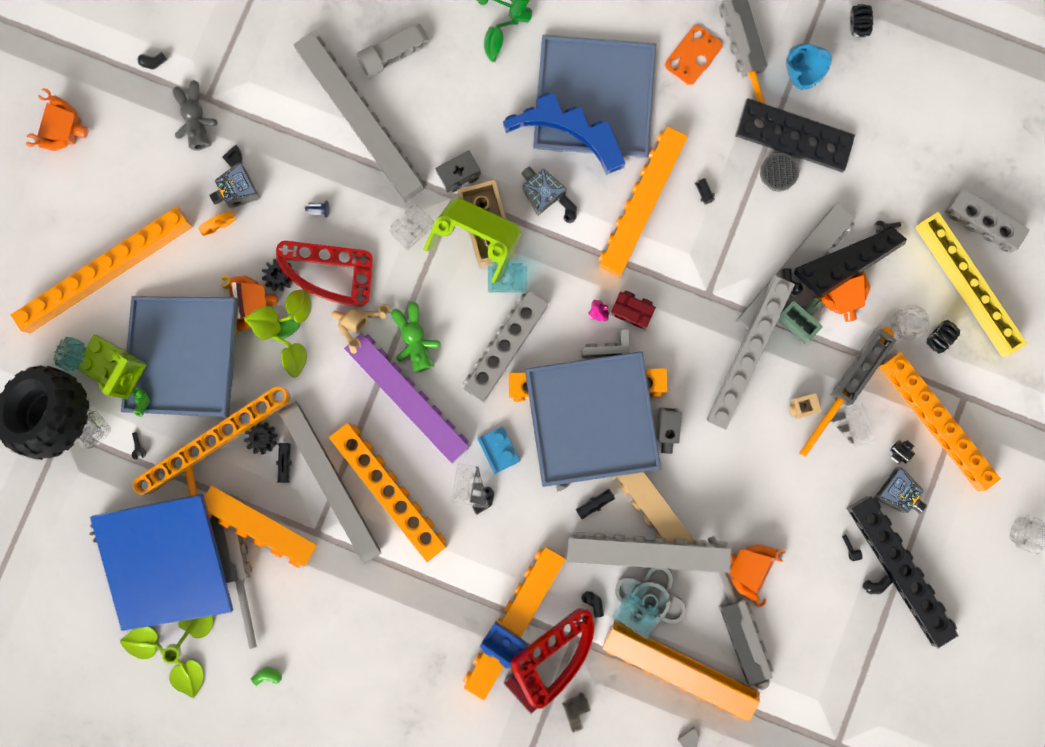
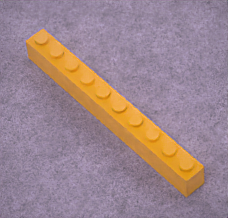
M176 206L10 315L20 331L31 334L193 228L183 211Z

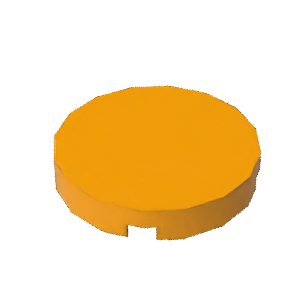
M227 211L216 215L201 224L198 230L204 236L216 233L217 229L226 228L236 220L235 213Z

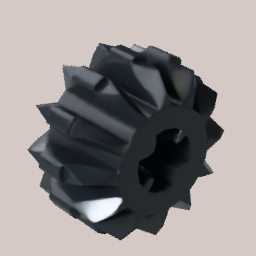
M858 4L852 7L850 12L852 36L862 38L871 35L874 18L871 5Z
M273 259V265L267 262L268 270L262 269V272L267 274L262 277L263 281H267L265 286L267 288L271 287L274 292L278 288L283 292L284 285L290 288L291 285L288 282L291 280L283 273L277 260ZM277 272L281 273V275H279V279L275 277L278 275Z
M945 320L933 330L927 338L926 344L938 354L945 352L959 337L960 329L953 322Z
M259 422L256 424V427L250 428L251 432H245L246 435H249V438H245L244 442H250L247 445V449L253 448L254 454H257L260 450V453L265 455L266 449L269 452L273 451L270 446L271 444L277 445L273 438H277L278 434H272L275 431V427L269 428L268 422H265L263 426ZM259 434L265 435L263 442L258 441L260 439L258 437Z

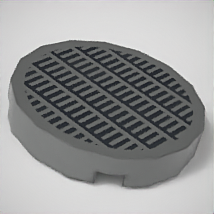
M778 152L771 154L761 165V180L764 185L766 184L773 191L781 192L788 190L796 183L799 177L798 163L792 156L786 153Z

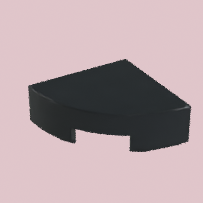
M237 145L222 156L230 167L239 162L242 164V153Z

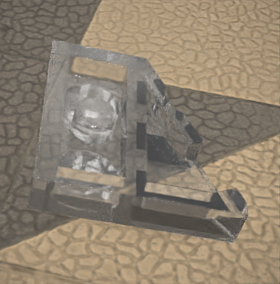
M863 403L839 409L830 421L853 446L874 441Z
M457 464L451 502L488 509L489 505L478 466Z

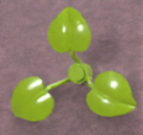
M304 289L294 290L287 296L285 307L286 311L290 314L289 316L278 319L276 310L265 306L254 310L244 319L259 339L269 340L272 338L288 346L281 352V362L287 373L294 378L299 376L306 364V350L300 343L291 345L290 342L278 337L277 334L281 330L279 322L293 318L295 322L302 323L308 318L311 311V300L308 292Z
M207 616L178 621L179 627L186 632L177 644H170L166 649H163L159 643H156L158 635L149 626L133 629L120 640L123 648L136 658H152L156 653L157 647L160 650V654H162L164 662L180 664L171 670L169 675L170 684L177 691L194 698L203 683V669L195 660H189L184 664L182 660L178 659L181 655L180 645L189 633L193 638L207 636L213 627V617Z

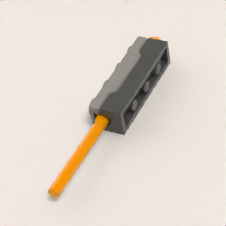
M723 0L719 7V13L726 23L725 33L730 37V49L732 54L736 56L737 61L735 65L737 72L741 73L742 78L748 76L751 79L756 100L765 104L757 73L764 72L768 65L748 0Z
M883 327L873 332L830 394L836 400L799 452L802 456L806 457L842 404L845 406L853 405L897 341L893 338L894 332L891 328Z

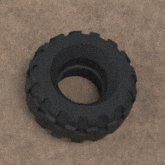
M40 365L28 367L26 371L21 370L14 375L15 377L6 383L3 392L0 393V440L12 452L32 459L43 460V458L50 459L62 455L63 451H68L74 446L76 439H79L83 433L84 425L87 424V410H89V401L86 399L87 393L82 384L76 381L77 378L60 369Z

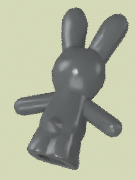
M192 80L188 87L189 100H187L183 89L178 86L173 89V96L180 105L181 117L187 122L175 133V137L181 139L187 133L189 148L199 151L212 145L204 126H216L218 122L216 119L202 118L203 110L199 103V83Z

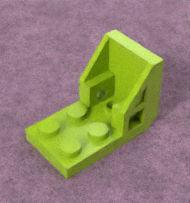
M93 334L75 369L99 382L98 386L101 392L107 396L128 400L146 364L102 337Z

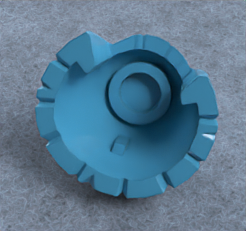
M806 43L795 45L789 50L786 58V68L795 87L800 90L810 89L813 85L815 86L816 83H819L823 76H826L832 62L829 51Z

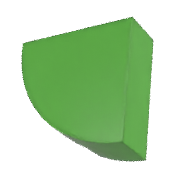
M291 320L280 322L281 330L277 336L284 339L293 335L299 329L301 323Z

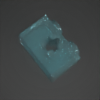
M493 263L492 266H488V292H527V266H523V263H512L511 266H507L503 277L508 273L513 278H510L509 281L502 278L501 282L495 284L491 280L499 263Z
M626 593L613 612V617L645 639H648L660 621L661 615L658 614L659 611L652 605L647 607L641 603L642 599L636 594L632 593L630 595ZM640 610L641 616L635 618L634 612H638Z

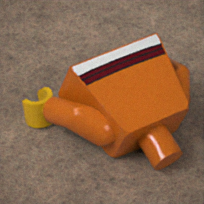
M227 276L221 277L222 280H227V283L220 286L229 289L230 297L239 299L236 335L239 331L251 328L244 320L250 313L258 308L277 304L275 294H265L264 286L259 285L257 281L248 276L231 277V279Z

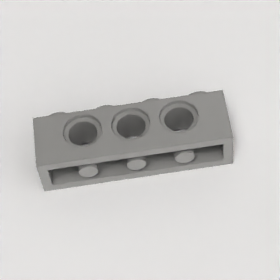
M964 188L955 194L945 210V213L949 214L952 220L962 222L968 230L978 232L982 235L983 239L999 245V248L1004 252L1012 253L1018 250L1030 231L1024 225ZM966 208L972 211V216L967 214ZM983 218L988 220L989 226L983 223ZM1000 229L1005 231V237L1001 235Z

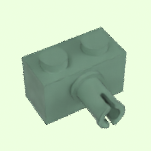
M813 297L804 308L794 300L791 301L783 309L778 319L804 344L811 341L823 327L812 317L823 306L821 301L814 306L819 300L816 297Z

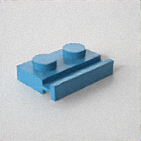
M503 426L477 438L494 474L520 462Z

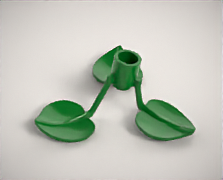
M477 0L480 5H486L488 0ZM493 0L510 8L509 17L513 21L500 23L495 27L490 26L484 38V49L490 61L495 62L503 43L501 27L513 24L518 25V21L530 22L532 10L526 7L530 0H511V4L502 0Z

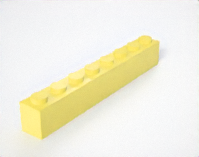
M937 212L915 227L1000 355L1002 357L1010 355L1025 346L1027 342L940 213Z

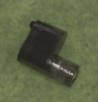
M580 692L579 696L562 702L572 732L583 729L579 715L591 710L587 698Z

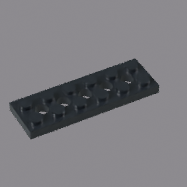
M749 98L745 100L735 134L736 137L839 172H844L855 138V134ZM755 119L763 121V128H758L755 125ZM773 125L781 127V134H776L773 131ZM792 131L799 133V140H794L791 137ZM810 137L816 138L817 146H812L809 143ZM828 143H832L835 146V152L828 151Z

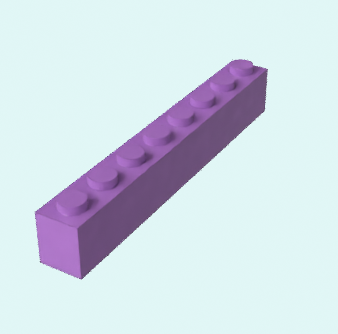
M360 333L356 337L361 343V347H355L357 352L352 354L349 345L344 349L453 464L470 448L467 445L469 441L462 433L459 436L455 433L454 429L456 427L449 419L444 421L440 417L442 412L435 405L431 407L426 402L429 398L422 391L418 393L413 388L416 384L408 376L404 378L400 374L403 370L395 362L391 364L387 360L389 355L382 348L378 350L374 346L376 342L369 334L364 336Z

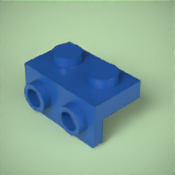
M496 621L480 644V648H482L486 655L495 657L502 666L511 669L512 659L529 646V643Z

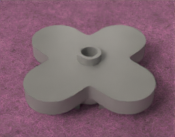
M650 568L643 581L633 577H624L618 581L615 588L617 599L632 608L628 617L629 628L643 635H648L654 629L657 620H662L669 624H676L683 620L686 614L685 603L681 598L669 593L673 584V574L670 569ZM648 596L654 597L652 603L647 601Z

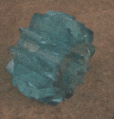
M72 337L62 339L54 352L55 365L67 371L78 369L80 363H83V357H85L84 352L86 348L84 343Z

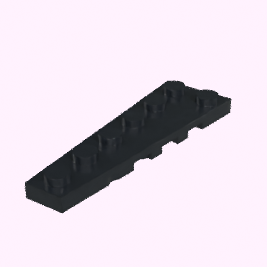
M892 227L795 268L794 274L817 296L822 298L905 245L907 239Z

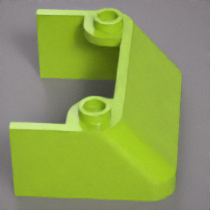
M462 198L452 199L436 219L423 250H435L440 236H449L454 231L455 226H458L491 242L488 247V256L492 261L499 263L491 282L494 284L501 282L521 237L520 227Z

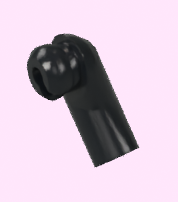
M564 195L558 201L565 208L563 218L566 223H573L577 218V206Z

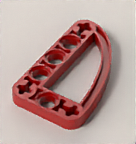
M281 241L277 245L276 258L281 270L300 288L325 300L349 306L362 307L369 301L373 257L369 251L294 241ZM286 245L287 249L294 250V246H297L296 257L293 256L294 252H287V255H283V251H280L279 248L282 249ZM303 247L310 250L311 254L307 258L299 254V250ZM327 250L330 253V258L322 260L319 257V252ZM341 252L349 254L350 259L348 262H341L339 260ZM353 253H356L355 258H361L362 255H365V258L369 259L365 264H362L361 260H355V264L351 263ZM286 260L353 268L351 297L330 292L309 283L294 272ZM360 273L365 274L367 277V282L364 284H360L356 279ZM355 286L359 288L367 287V290H362V296L365 299L361 303L355 298L359 294V289H355Z
M581 608L576 609L512 659V670L531 706L538 709L546 707L566 688L581 668L590 650L594 635V621L590 611ZM569 624L570 632L565 635L564 627ZM582 632L579 645L571 661L551 686L545 689L535 668ZM554 635L556 642L550 647L549 639ZM539 647L541 650L540 656L535 658L533 655L534 650ZM521 661H524V663L522 664L523 668H519L521 666ZM532 676L534 682L532 686L528 687L526 684L527 679Z

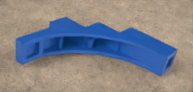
M554 93L540 95L536 100L537 108H527L522 114L517 116L516 114L510 115L503 121L506 133L524 126H545L574 136L595 154L606 175L625 167L626 163L609 122L598 121L592 124L590 128L581 107H571L565 110L563 114Z

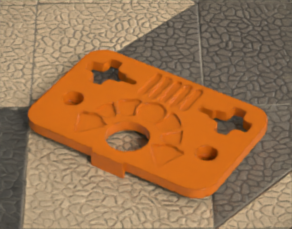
M695 25L666 60L665 68L686 84L693 85L722 49V42L701 26ZM701 31L702 38H697L692 42L693 32ZM704 56L707 63L700 66L696 63V58ZM680 57L678 62L680 67L671 68L670 61H675Z

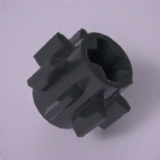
M898 440L890 449L893 454L890 458L897 464L901 463V461L906 464L915 455V452L912 451L914 445L908 440L904 442Z

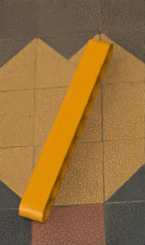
M282 387L270 389L137 477L133 482L134 491L138 494L154 493L287 405L291 399L289 391ZM282 391L284 398L278 402L276 394ZM265 402L267 404V409L265 412L261 413L259 410V406L261 403ZM248 413L250 415V421L244 424L242 421V417L244 414ZM229 424L233 426V432L230 435L226 433V427ZM214 435L216 437V443L215 445L211 446L209 444V439L211 436ZM197 446L199 448V455L194 457L192 450ZM178 458L182 459V466L180 468H177L175 465ZM161 469L165 471L163 479L159 478V471ZM144 480L148 482L147 490H143L142 483Z

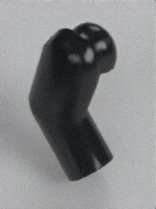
M162 52L155 57L141 54L137 58L141 67L152 70L168 60Z
M781 269L782 279L795 284L791 294L798 295L801 293L803 285L792 280V269Z
M491 487L483 488L484 491L481 493V497L486 498L487 505L475 504L472 506L476 515L492 506L494 491Z
M887 575L878 583L866 580L863 583V589L868 594H882L893 581Z
M591 591L583 593L581 600L583 603L593 607L594 618L603 617L601 597Z

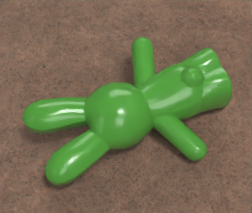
M411 302L408 307L409 323L399 309H393L391 316L401 329L402 339L408 344L397 355L396 359L402 362L410 355L413 371L418 373L435 367L427 348H439L441 343L438 340H423L424 331L419 324V306L416 302Z

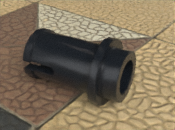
M706 178L695 183L701 196L700 200L704 205L715 200V194L711 192Z

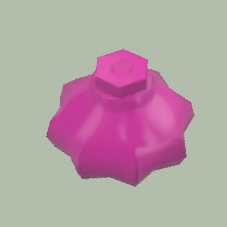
M593 300L591 310L588 312L589 318L592 320L596 319L599 322L608 321V306L603 304L601 300Z

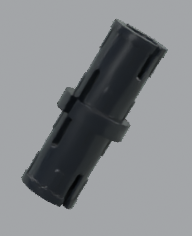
M278 443V461H276V465H278L277 483H290V465H292V461H290L291 443Z
M607 489L595 498L591 497L590 501L575 510L583 520L595 511L599 512L603 506L615 500V497L611 490Z

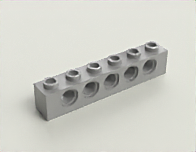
M530 291L527 294L523 293L517 302L519 306L516 310H511L506 318L509 321L505 327L501 326L496 333L497 339L494 343H489L485 349L487 354L483 359L479 358L474 366L475 372L473 375L469 374L463 382L465 385L464 390L483 403L548 307L549 303ZM529 309L532 315L529 318H524L521 316V311ZM513 325H518L521 331L519 334H512L510 328ZM502 341H507L510 343V348L503 351L499 348V344ZM492 357L498 358L500 361L499 365L491 367L488 364L489 359ZM485 373L489 376L486 383L478 382L477 378L480 374Z

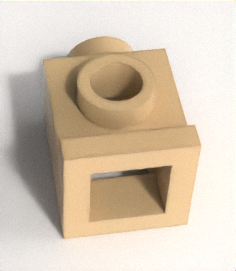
M816 393L790 400L791 404L788 405L791 416H795L796 419L822 412ZM800 404L805 405L804 411L800 409Z

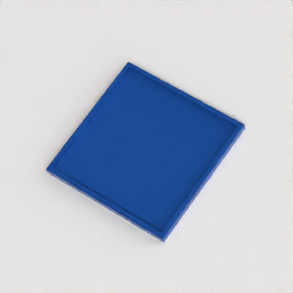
M203 494L96 514L90 517L121 631L230 613L234 610Z

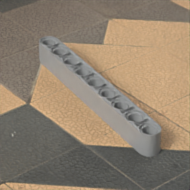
M295 401L279 411L281 418L361 561L365 564L382 554L299 403Z

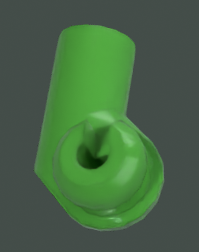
M136 387L132 391V395L137 403L133 413L138 417H142L150 404V399L144 390Z
M269 667L263 668L251 677V681L255 686L264 680L277 684L282 679L277 669Z

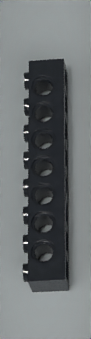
M866 496L846 509L887 575L892 579L895 588L933 647L940 648L959 636L956 632L957 626L944 613L946 612L944 605L934 597V589L924 581V573L918 566L914 565L912 561L914 558L909 550L904 549L901 544L903 540L897 532L894 533L891 528L892 523L890 519L883 515L880 510L881 505L879 501L872 496ZM870 513L875 516V521L872 524L868 522V515ZM882 530L886 534L883 541L878 537L879 532ZM891 548H895L896 550V556L894 558H891L889 555V551ZM905 565L907 573L902 576L900 568ZM916 582L918 589L913 593L911 585ZM924 600H927L929 603L928 608L926 610H923L922 608V602ZM938 617L939 625L934 627L933 620Z

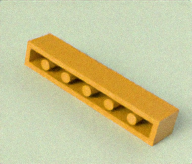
M212 485L204 496L209 518L214 516L219 519L217 523L228 529L231 526L237 529L235 533L245 539L247 536L255 539L253 543L261 548L269 547L272 549L270 553L279 558L285 556L290 559L288 563L296 568H299L300 565L305 567L317 547L316 544Z

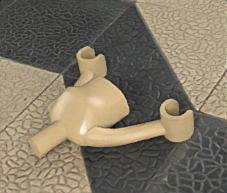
M382 304L378 307V311L374 312L353 308L344 314L334 310L332 317L339 320L338 328L348 341L351 353L355 354L357 352L355 347H361V343L358 338H353L348 330L359 333L367 325L368 317L386 319L385 313L390 314L391 311L387 304Z

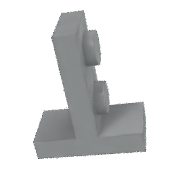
M620 330V346H617V343H605V346L597 347V344H585V347L581 349L582 357H602L630 353L629 330Z

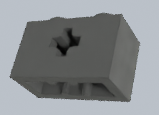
M470 150L435 168L447 193L450 191L456 192L467 182H475L481 175L480 168ZM459 170L463 175L459 176L456 174V171Z

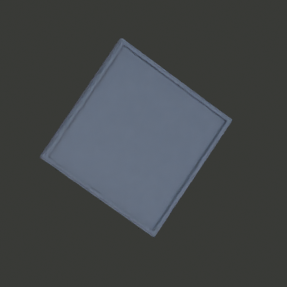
M542 35L537 99L544 93H554L563 114L565 110L571 107H581L590 128L595 122L608 121L622 156L648 158L656 43ZM535 126L533 149L593 153L583 142L564 131L545 126Z
M131 296L126 352L146 364L142 375L134 387H140L147 393L150 399V404L144 414L229 417L238 298ZM132 393L128 400L122 399L121 412L133 413L137 403Z
M643 351L525 369L542 487L661 470Z

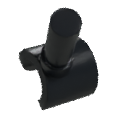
M877 221L874 225H881L883 229L876 230L875 232L878 234L885 229L901 227V222L885 224L883 221Z
M134 432L132 436L135 450L132 452V458L137 460V451L141 452L142 458L146 456V451L141 448L137 432Z
M847 535L842 536L848 549L849 559L851 561L861 560L863 558L861 550H854Z

